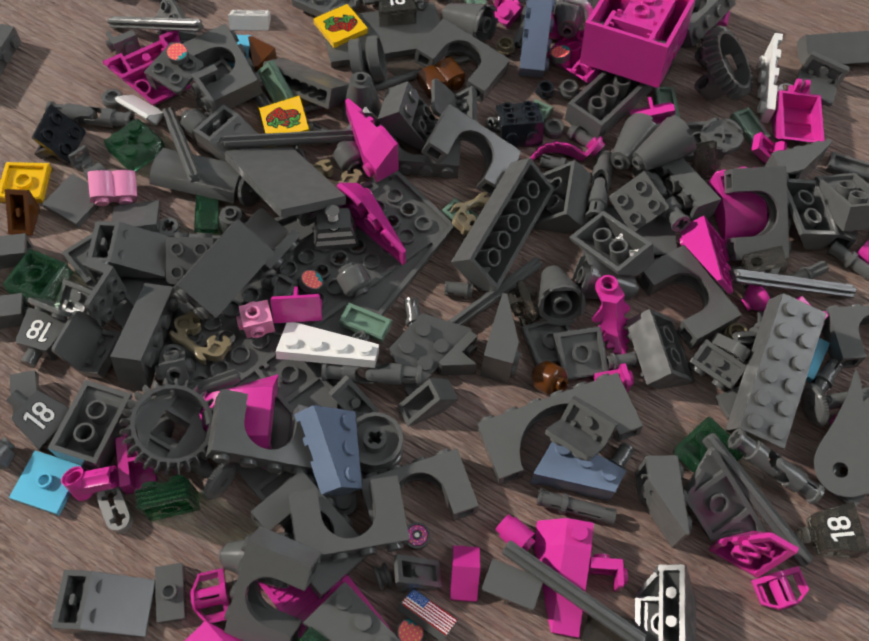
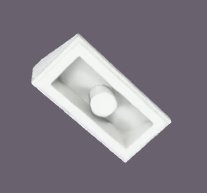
M232 10L228 15L229 28L231 30H269L271 11Z
M135 95L117 96L115 98L124 108L133 111L134 114L157 126L164 116L163 111Z

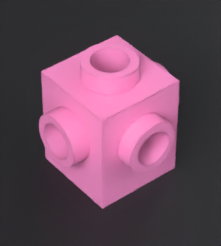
M268 300L252 301L239 306L241 316H236L239 330H244L247 338H259L267 333L276 332Z

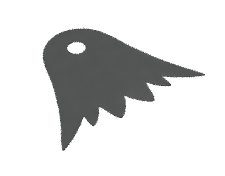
M857 370L854 372L845 401L835 421L820 442L814 456V469L818 480L827 490L843 497H855L869 493V397L863 401L862 385ZM838 462L844 463L848 468L847 476L843 478L837 477L833 473L834 464Z

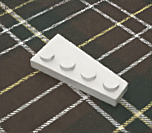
M774 33L764 56L761 55L758 63V68H761L758 76V83H760L758 98H760L757 113H760V122L763 123L770 121L776 107L778 88L776 82L779 76V68L776 67L778 59L781 57V49L777 48L783 38V34Z
M296 322L286 323L276 349V359L375 368L379 354V344Z

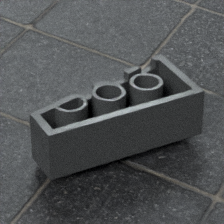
M684 158L652 169L662 179L665 188H668L679 202L682 212L690 217L691 222L702 216H705L710 222L721 198Z

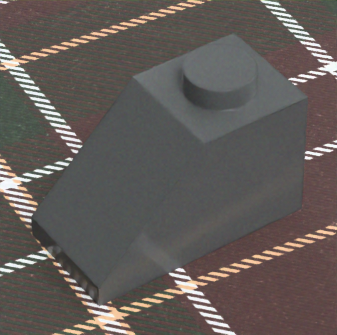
M429 378L397 406L406 425L412 426L443 413L459 399L448 379Z

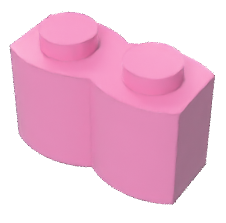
M96 170L88 172L90 203H95L96 206H107L112 202L119 203V205L137 202L135 171Z

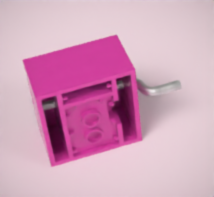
M587 0L561 1L578 5L585 11L586 23L580 63L659 88L671 66L672 59L675 58L686 38L696 0H599L594 10Z

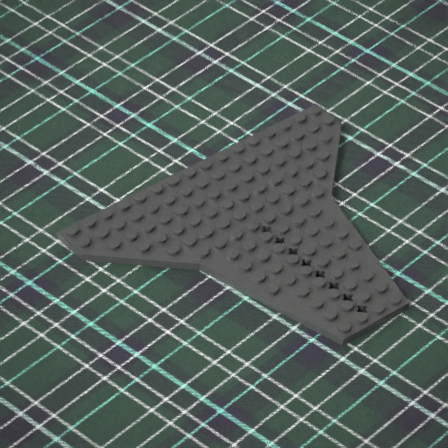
M399 171L394 172L379 182L373 179L360 185L363 188H368L373 193L388 221L397 222L392 228L406 250V263L404 265L400 264L358 227V246L362 245L360 251H354L353 247L315 250L314 223L304 227L298 223L296 215L284 218L279 216L274 219L288 232L295 229L301 234L296 240L299 244L292 252L286 251L281 258L284 261L276 270L271 268L264 272L260 268L217 318L212 320L200 319L201 331L194 336L191 334L187 335L189 339L200 347H207V339L213 335H216V341L220 342L223 341V336L225 335L231 341V351L227 352L222 361L214 362L206 359V365H202L190 351L180 345L185 349L187 359L191 358L194 373L190 374L189 384L231 369H237L241 381L222 389L279 375L271 435L272 450L286 445L291 413L298 405L307 407L317 405L338 409L339 404L328 392L340 380L327 379V381H322V363L276 359V349L286 323H274L276 332L267 333L259 338H247L245 331H240L236 316H241L239 306L252 301L268 300L272 314L271 297H273V290L270 280L274 275L284 274L298 282L302 272L305 270H321L322 272L326 270V275L322 276L323 285L321 289L314 293L319 294L320 299H322V321L296 323L352 337L356 332L339 326L338 322L348 303L384 316L455 230L452 222ZM405 209L414 210L412 214L405 213ZM154 231L169 237H175L174 232ZM92 233L61 253L86 285L94 289L96 285L83 266L87 259ZM189 234V237H198V234ZM212 235V238H219V237H220V236H217V235ZM338 257L339 259H345L343 263L338 264L336 263L335 258ZM350 262L362 264L372 281L367 288L369 292L360 298L346 296L336 279L339 274L338 270ZM120 277L127 291L124 300L114 310L113 318L123 329L145 283L174 287L176 284H168L166 278ZM299 289V295H311V293ZM178 300V308L174 311L164 347L169 344H176L170 339L169 334L170 331L176 333L174 320L195 309L188 302L183 304ZM236 463L237 472L261 502L293 477L292 473L289 472L270 473L262 467L249 469L241 467L240 463ZM292 519L288 520L281 527L286 530L288 525L292 523Z

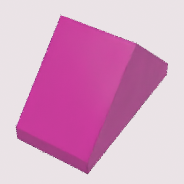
M453 545L450 600L477 603L480 576V547Z

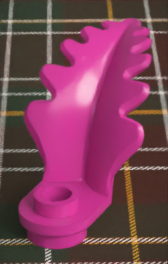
M601 136L598 139L593 137L586 145L588 149L583 152L569 143L553 141L552 143H544L543 146H539L530 159L535 160L543 154L555 152L583 161L590 154L595 156L604 147L605 143L602 141L603 138Z
M604 275L597 280L595 290L602 304L593 315L592 321L600 322L597 327L600 326L601 332L605 333L602 337L603 342L608 341L606 348H614V354H625L629 349L626 346L629 343V339L625 337L628 334L624 326L627 325L626 321L629 319L624 317V315L630 311V306L624 301L625 294L617 279L611 275Z

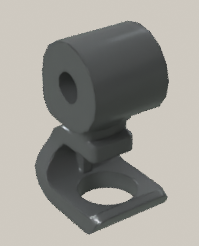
M86 145L68 155L73 167L78 171H82L87 181L89 171L106 170L101 163L94 164L92 162ZM83 152L79 157L75 158L77 154Z

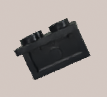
M50 105L47 107L32 135V139L39 144L34 155L40 159L55 155L65 164H69L71 162L68 155L78 149L86 131L55 106Z

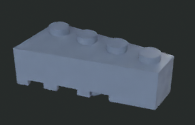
M527 0L519 68V75L543 78L544 71H548L549 58H546L547 51L550 52L551 39H548L549 32H552L553 29L551 13H554L555 0Z

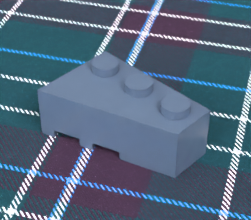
M313 405L294 414L296 421L301 422L305 437L302 439L304 445L309 446L313 461L310 463L321 495L344 496L362 489L355 411Z
M551 442L533 473L530 483L535 485L543 484L554 487L553 489H565L577 492L579 495L610 501L627 470L600 455L595 456L591 461L580 460L572 454V451L564 446Z

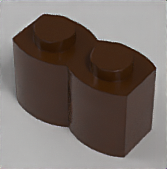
M453 57L445 58L436 65L427 66L417 73L418 84L429 99L432 97V80L435 78L451 91L461 88L465 83V73Z

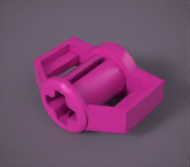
M799 566L774 572L751 581L760 605L778 611L799 605L800 601L809 591ZM793 575L801 593L798 600L794 596L787 576ZM762 584H769L777 605L769 603Z
M224 568L199 573L191 589L193 610L204 622L215 623L226 620L224 615L230 605V593ZM219 578L220 585L196 590L199 582ZM219 594V596L200 600V598ZM221 604L224 607V611L204 615L200 610Z

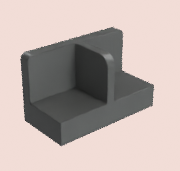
M492 559L482 591L503 599L506 605L511 602L532 611L535 608L543 582L526 571Z

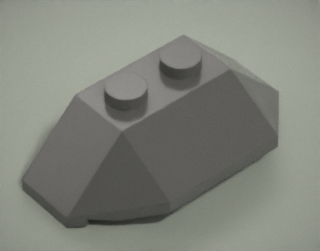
M685 564L658 565L654 573L635 596V627L646 634V641H696V599Z

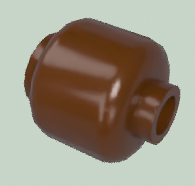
M544 361L537 364L532 370V384L538 391L550 396L558 390H565L567 388L568 375L563 367L551 361Z

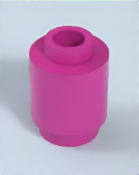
M510 514L495 529L505 543L513 541L526 551L536 542L532 539L535 533L517 517L513 518Z

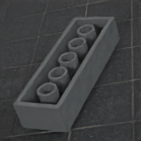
M672 59L671 66L669 67L665 77L670 73L674 59ZM603 71L568 103L564 120L571 125L579 124L582 130L598 139L613 128L654 87Z
M530 158L510 163L451 261L470 283L474 284L478 292L499 289L555 190Z
M784 293L768 300L725 429L726 432L733 434L735 430L741 428L754 441L759 440L772 450L785 449L827 313Z

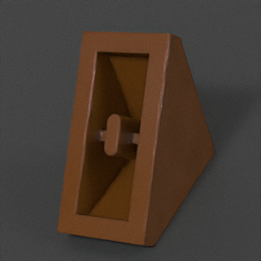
M253 36L248 37L255 72L263 67L264 61L277 59L275 47Z
M5 189L8 234L26 233V235H33L41 209L30 190Z

